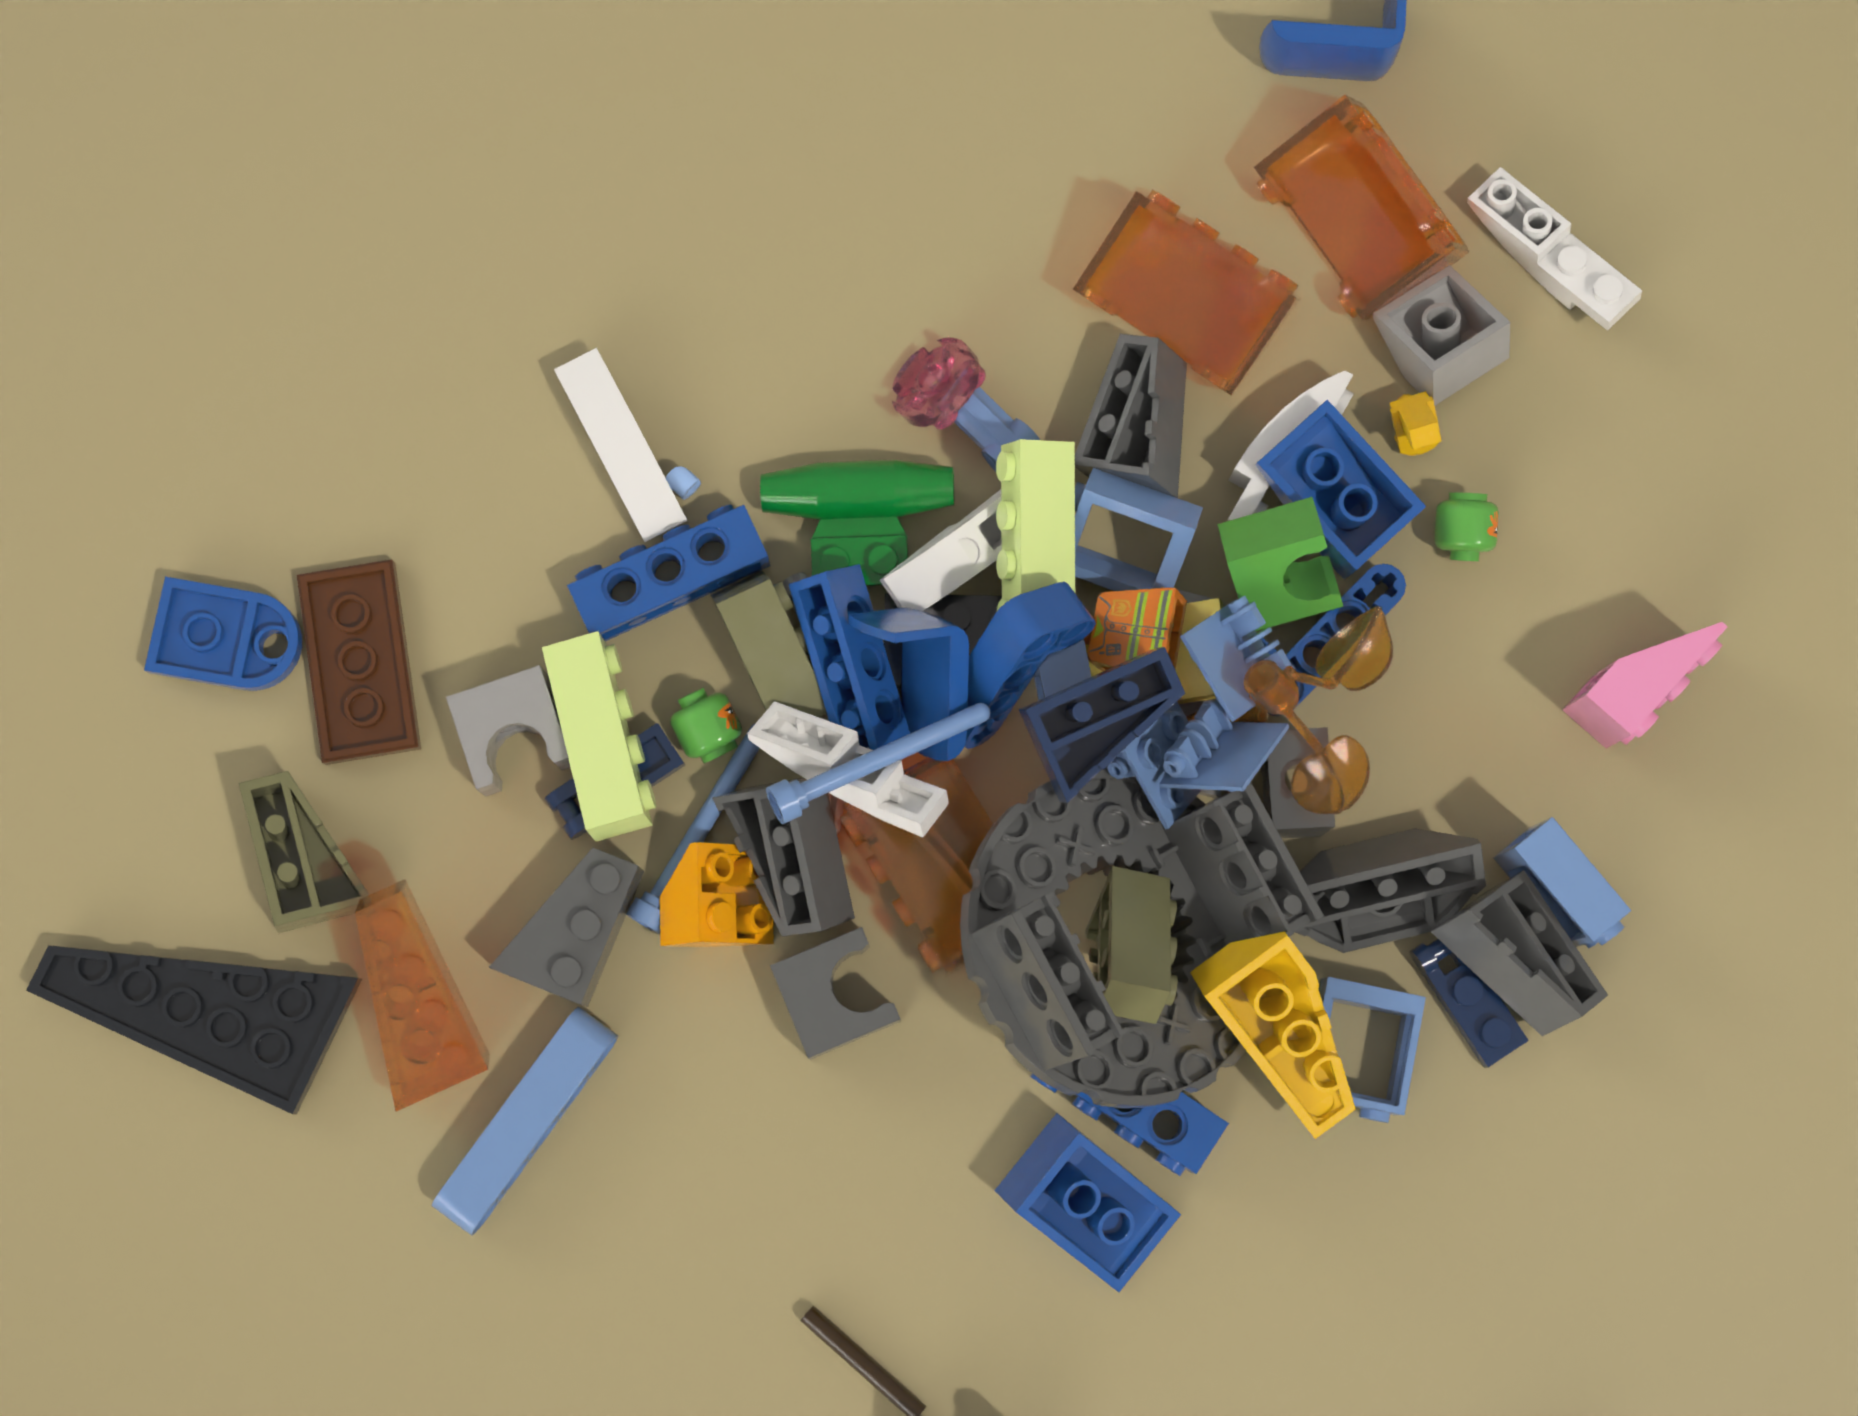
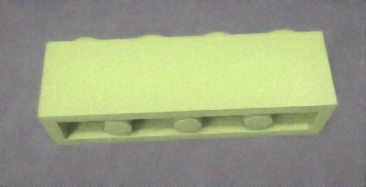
M1019 439L1001 445V452L996 462V474L999 481H1001V501L997 507L996 522L1001 530L1002 550L997 557L996 569L998 577L1002 579V599L998 603L997 611L1013 597L1058 582L1068 583L1075 592V442Z
M599 631L542 647L586 831L597 842L653 826L649 810L656 808V801L649 780H641L638 764L645 762V757L638 735H630L626 719L634 717L627 690H619L615 674L622 672V665L616 646L614 644L608 646Z

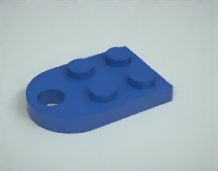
M165 576L144 671L155 675L240 690H264L283 681L297 665L302 651L301 629L293 613L281 602L266 594ZM276 633L284 634L288 641L285 653L278 658H267L263 650L266 639Z

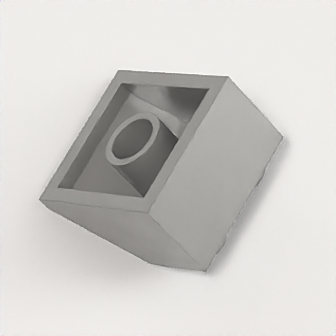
M1450 265L1373 313V319L1403 377L1419 393L1426 391L1429 397L1432 396L1434 405L1442 402L1509 358L1510 321Z

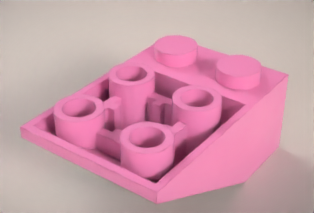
M1720 622L1617 659L1594 674L1564 707L1563 711L1606 749L1620 741L1627 745L1635 736L1640 738L1656 722L1659 716L1653 711L1654 709H1659L1667 700L1672 702L1688 686L1691 680L1685 674H1690L1699 664L1704 666L1720 650L1722 644L1717 638L1728 626Z

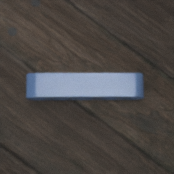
M577 1007L565 1020L435 1197L432 1207L473 1236L491 1215L616 1043L618 1035L582 1008Z

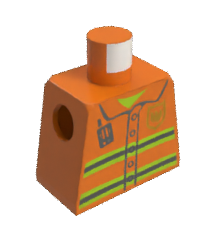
M1169 587L1100 593L1097 597L1095 615L1092 616L1096 622L1095 627L1084 638L1085 645H1089L1088 660L1097 669L1105 671L1149 650L1165 647L1176 670L1187 600L1176 588Z

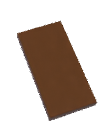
M391 559L297 575L322 763L330 765L421 750L395 562Z

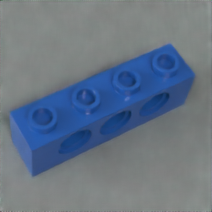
M733 505L720 507L707 515V522L690 528L689 525L676 527L663 535V542L650 548H646L645 545L632 547L619 555L620 561L606 568H602L601 565H594L576 574V581L568 584L567 587L588 632L599 631L606 642L770 567L768 554L745 506L742 505L735 509ZM716 541L725 546L724 553L719 559L705 561L699 557L701 547L707 542ZM673 561L678 563L681 569L675 579L666 582L655 577L658 566L663 562ZM630 581L636 584V592L630 600L619 602L612 599V590L618 583Z
M860 564L825 571L788 584L829 721L857 731L859 745L871 750H875L910 734L883 640L865 634L848 624L849 614L874 611Z
M1033 1073L1030 1077L1054 1093L1057 1091V1089L1046 1084ZM1083 1092L1075 1094L1076 1098L1072 1103L1074 1107L1096 1121L1102 1113L1118 1125L1114 1133L1139 1149L1144 1141L1160 1153L1155 1160L1178 1176H1181L1185 1169L1193 1174L1198 1173L1229 1124L1183 1092L1180 1093L1178 1100L1150 1107L1132 1108L1127 1112H1121L1115 1107L1093 1104L1092 1099ZM1162 1110L1172 1112L1177 1117L1179 1124L1176 1134L1167 1140L1159 1138L1152 1126L1154 1117Z

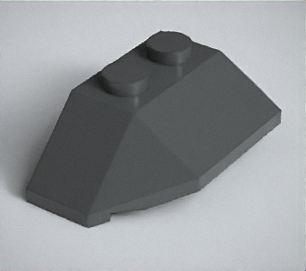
M1414 828L1320 851L1300 873L1324 916L1295 933L1308 936L1323 945L1346 953L1431 932L1462 909L1473 894L1477 895L1486 887L1481 842L1476 838Z

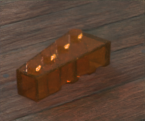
M406 879L360 899L355 916L394 1107L397 1112L488 1070L490 1053Z

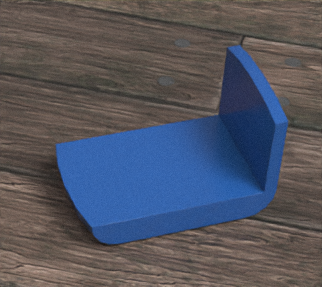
M1385 0L1383 28L1271 20L1260 37L1259 49L1261 60L1266 69L1278 75L1377 81L1390 70L1399 52L1405 32L1407 0Z
M911 608L849 614L848 624L853 628L893 643L903 642L901 704L910 733L968 708L969 640L964 630L941 617ZM967 730L918 753L934 760H952L962 752L966 743Z

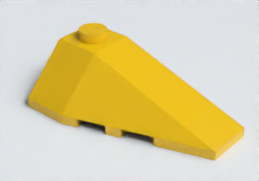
M1285 931L1230 942L1190 972L1204 997L1315 1139L1356 1110L1343 1064L1337 1053L1330 1030L1332 1027L1329 1017L1322 1003L1316 973Z

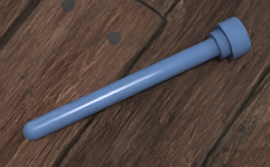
M977 703L802 783H799L798 780L788 782L784 779L766 787V794L772 810L781 824L792 821L802 816V810L809 807V801L987 721L990 717V708L984 703Z
M754 723L753 725L750 726V728L748 729L747 733L751 730V728H752L756 723ZM747 733L651 892L645 891L641 899L636 897L626 913L628 917L657 934H660L659 897L690 843L704 842L722 812L718 811L712 798L733 792L760 749L749 741Z

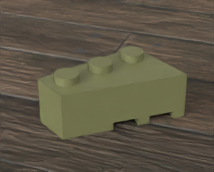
M760 571L711 594L712 600L719 610L765 710L767 711L775 701L816 717L827 714L815 672L806 657L809 652L801 626L793 629L786 614V611L794 607L782 582L780 581L773 585L770 578L763 571Z
M289 771L239 783L274 927L278 933L376 908L373 898L357 877Z
M1112 866L1085 929L1086 938L1096 940L1097 949L1090 947L1088 953L1089 962L1098 964V972H1094L1093 976L1096 981L1101 980L1106 988L1103 994L1115 1016L1156 1024L1164 1006H1171L1173 1004L1177 991L1178 978L1176 975L1171 974V966L1177 951V938L1172 937L1170 933L1176 916L1177 902L1170 899V878Z

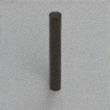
M812 1306L800 1320L906 1416H920L926 1408L925 1404L816 1307Z

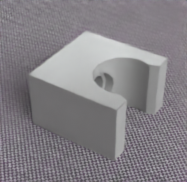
M540 665L446 697L475 788L487 797L502 791L503 781L496 768L497 753L504 741L517 733L530 732L542 736L546 742L549 758L561 770L571 768L550 680Z

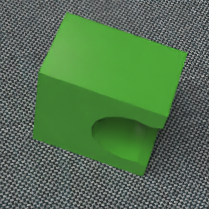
M1313 497L1218 524L1227 564L1238 599L1245 595L1249 603L1255 601L1256 607L1266 621V624L1255 631L1344 607L1329 556H1318L1310 561L1294 562L1306 554L1319 553L1327 548Z

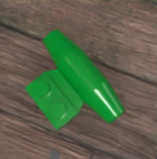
M895 459L818 462L761 474V508L763 513L820 520L811 538L812 576L825 571L860 564L866 586L882 585L880 582L881 578L908 558V536L897 517L954 506L953 467Z

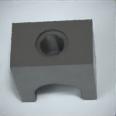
M1328 727L1288 729L1261 766L1263 805L1282 839L1321 837L1335 827ZM1288 770H1299L1305 774L1309 783L1306 793L1298 794L1289 790L1285 783V774Z
M862 927L770 965L803 1048L810 1060L901 1022L894 1003H884L875 1010L861 1013L847 1009L838 1002L834 995L832 984L834 974L840 964L851 956L863 954L870 947Z

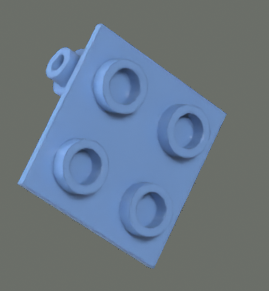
M1245 595L1232 601L1180 636L1192 660L1197 664L1231 722L1241 717L1278 689L1281 690L1296 681L1292 673L1296 668L1291 664L1283 649L1271 655L1268 653V651L1280 644L1278 639L1265 646L1261 641V638L1272 632L1271 627L1256 633L1255 630L1266 624V621L1256 607L1255 601L1249 603Z
M1216 698L1211 701H1205L1194 716L1195 719L1187 723L1172 747L1165 752L1163 768L1167 774L1159 785L1161 788H1182L1187 790L1244 791L1290 728L1289 724L1231 722Z
M1178 702L1171 706L1144 733L1136 737L1107 767L1110 775L1116 779L1136 777L1165 829H1169L1173 825L1174 821L1179 818L1202 790L1161 788L1159 785L1167 774L1163 768V756L1178 739V735L1185 729L1188 723Z

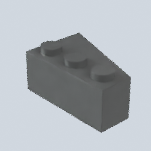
M1128 334L1119 335L1075 453V468L1088 478L1092 469L1096 468L1178 498L1187 363L1159 338Z
M798 778V779L787 780V781H788V782H792V781H794V780H798L799 783H802V782L806 781L807 779H805V778ZM775 783L746 787L712 798L718 811H726L738 835L733 841L739 852L746 851L759 876L754 882L781 936L820 932L855 918L828 793L809 801V807L802 810V816L785 824H781L777 819L766 794V787Z
M592 848L489 968L588 1007L622 927L626 913L642 879L644 870L636 864Z
M1524 870L1486 891L1431 931L1541 1036L1583 1017L1608 996Z

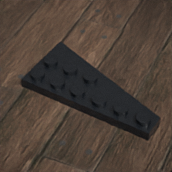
M48 945L26 991L288 1113L297 1114L362 978Z

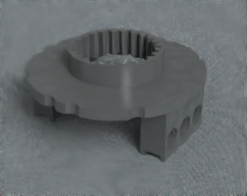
M1105 768L1080 789L1079 793L1068 803L1059 801L1051 781L1029 792L1026 804L1016 803L1000 816L981 842L971 863L969 873L973 879V886L970 892L963 895L960 931L968 979L975 982L980 989L981 999L978 1005L989 1025H995L1002 1030L1005 1036L1006 1049L1027 1070L1069 1096L1079 1094L1080 1092L1087 1094L1092 1099L1093 1104L1115 1108H1144L1178 1100L1183 1090L1193 1093L1208 1087L1216 1081L1217 1072L1220 1067L1226 1068L1235 1065L1246 1052V1049L1204 997L1190 972L1230 942L1284 931L1289 937L1294 932L1320 919L1324 915L1251 782L1244 791L1229 792L1206 804L1198 797H1195L1179 818L1174 821L1173 825L1169 829H1165L1136 777L1116 779ZM1112 866L1170 878V899L1177 902L1174 924L1170 929L1171 936L1177 938V951L1171 966V974L1177 976L1178 985L1173 1004L1171 1006H1164L1156 1024L1114 1015L1103 994V991L1106 990L1101 980L1096 981L1077 946V944L1081 943L1077 934L1071 935L1057 909L1061 902L1056 895L1067 891L1069 888L1068 882L1079 878L1084 873L1093 875L1103 870L1104 875L1108 876Z

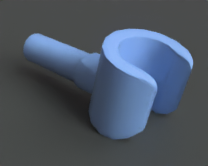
M681 466L673 468L665 477L671 490L683 500L689 498L701 485V481L690 470Z

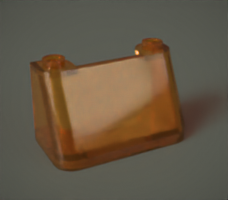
M1347 95L1338 99L1254 166V169L1262 178L1257 182V186L1272 205L1280 201L1284 206L1292 210L1342 280L1339 285L1343 292L1337 297L1343 308L1352 318H1356L1359 315L1362 320L1370 319L1373 317L1374 312L1448 265H1453L1470 252L1462 237L1373 114L1363 103Z

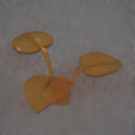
M1379 606L1358 616L1325 644L1318 655L1315 666L1316 672L1320 677L1297 672L1292 666H1287L1282 670L1271 660H1261L1249 668L1244 677V688L1256 706L1233 722L1264 723L1269 718L1268 712L1285 715L1315 751L1316 754L1306 757L1297 765L1291 780V792L1294 799L1305 810L1312 813L1340 814L1342 811L1353 806L1367 786L1370 775V761L1364 747L1356 739L1347 735L1336 737L1323 748L1318 739L1293 711L1299 701V689L1295 681L1329 690L1335 689L1341 683L1349 691H1360L1382 678L1392 662L1393 642L1385 614ZM1198 711L1186 717L1188 722L1195 719L1194 716Z

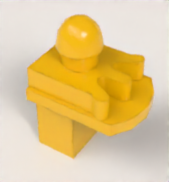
M1426 391L1415 395L1403 394L1398 400L1389 403L1395 431L1394 439L1400 454L1409 456L1421 455L1434 449L1442 441L1434 400L1432 396H1428Z

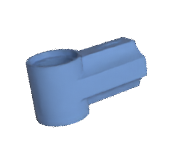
M978 385L968 390L959 398L948 414V417L982 449V456L995 472L997 457L1001 452V445L1019 439L1040 440L1027 424L1017 418L1013 420Z

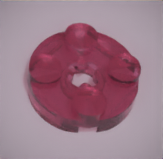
M953 337L939 339L937 341L941 346L930 352L925 347H922L911 355L898 371L892 390L897 394L896 402L892 401L894 409L909 424L916 427L934 425L937 429L947 428L956 420L958 410L965 405L974 390L983 384L986 372L980 366L976 354L962 340Z

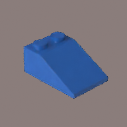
M1328 400L1320 405L1255 464L1283 505L1313 497L1327 548L1319 553L1322 556H1329L1332 567L1344 580L1359 569L1426 507Z
M1058 1113L1055 1114L994 1190L1017 1214L1117 1292L1122 1290L1181 1216L1176 1209Z

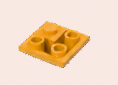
M690 843L659 897L660 946L719 947L774 944L773 918L754 882L759 876L746 851L740 853L736 844Z

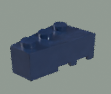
M1159 647L1019 709V712L1059 801L1068 803L1101 770H1104L1136 737L1144 733L1185 694V691L1166 648Z

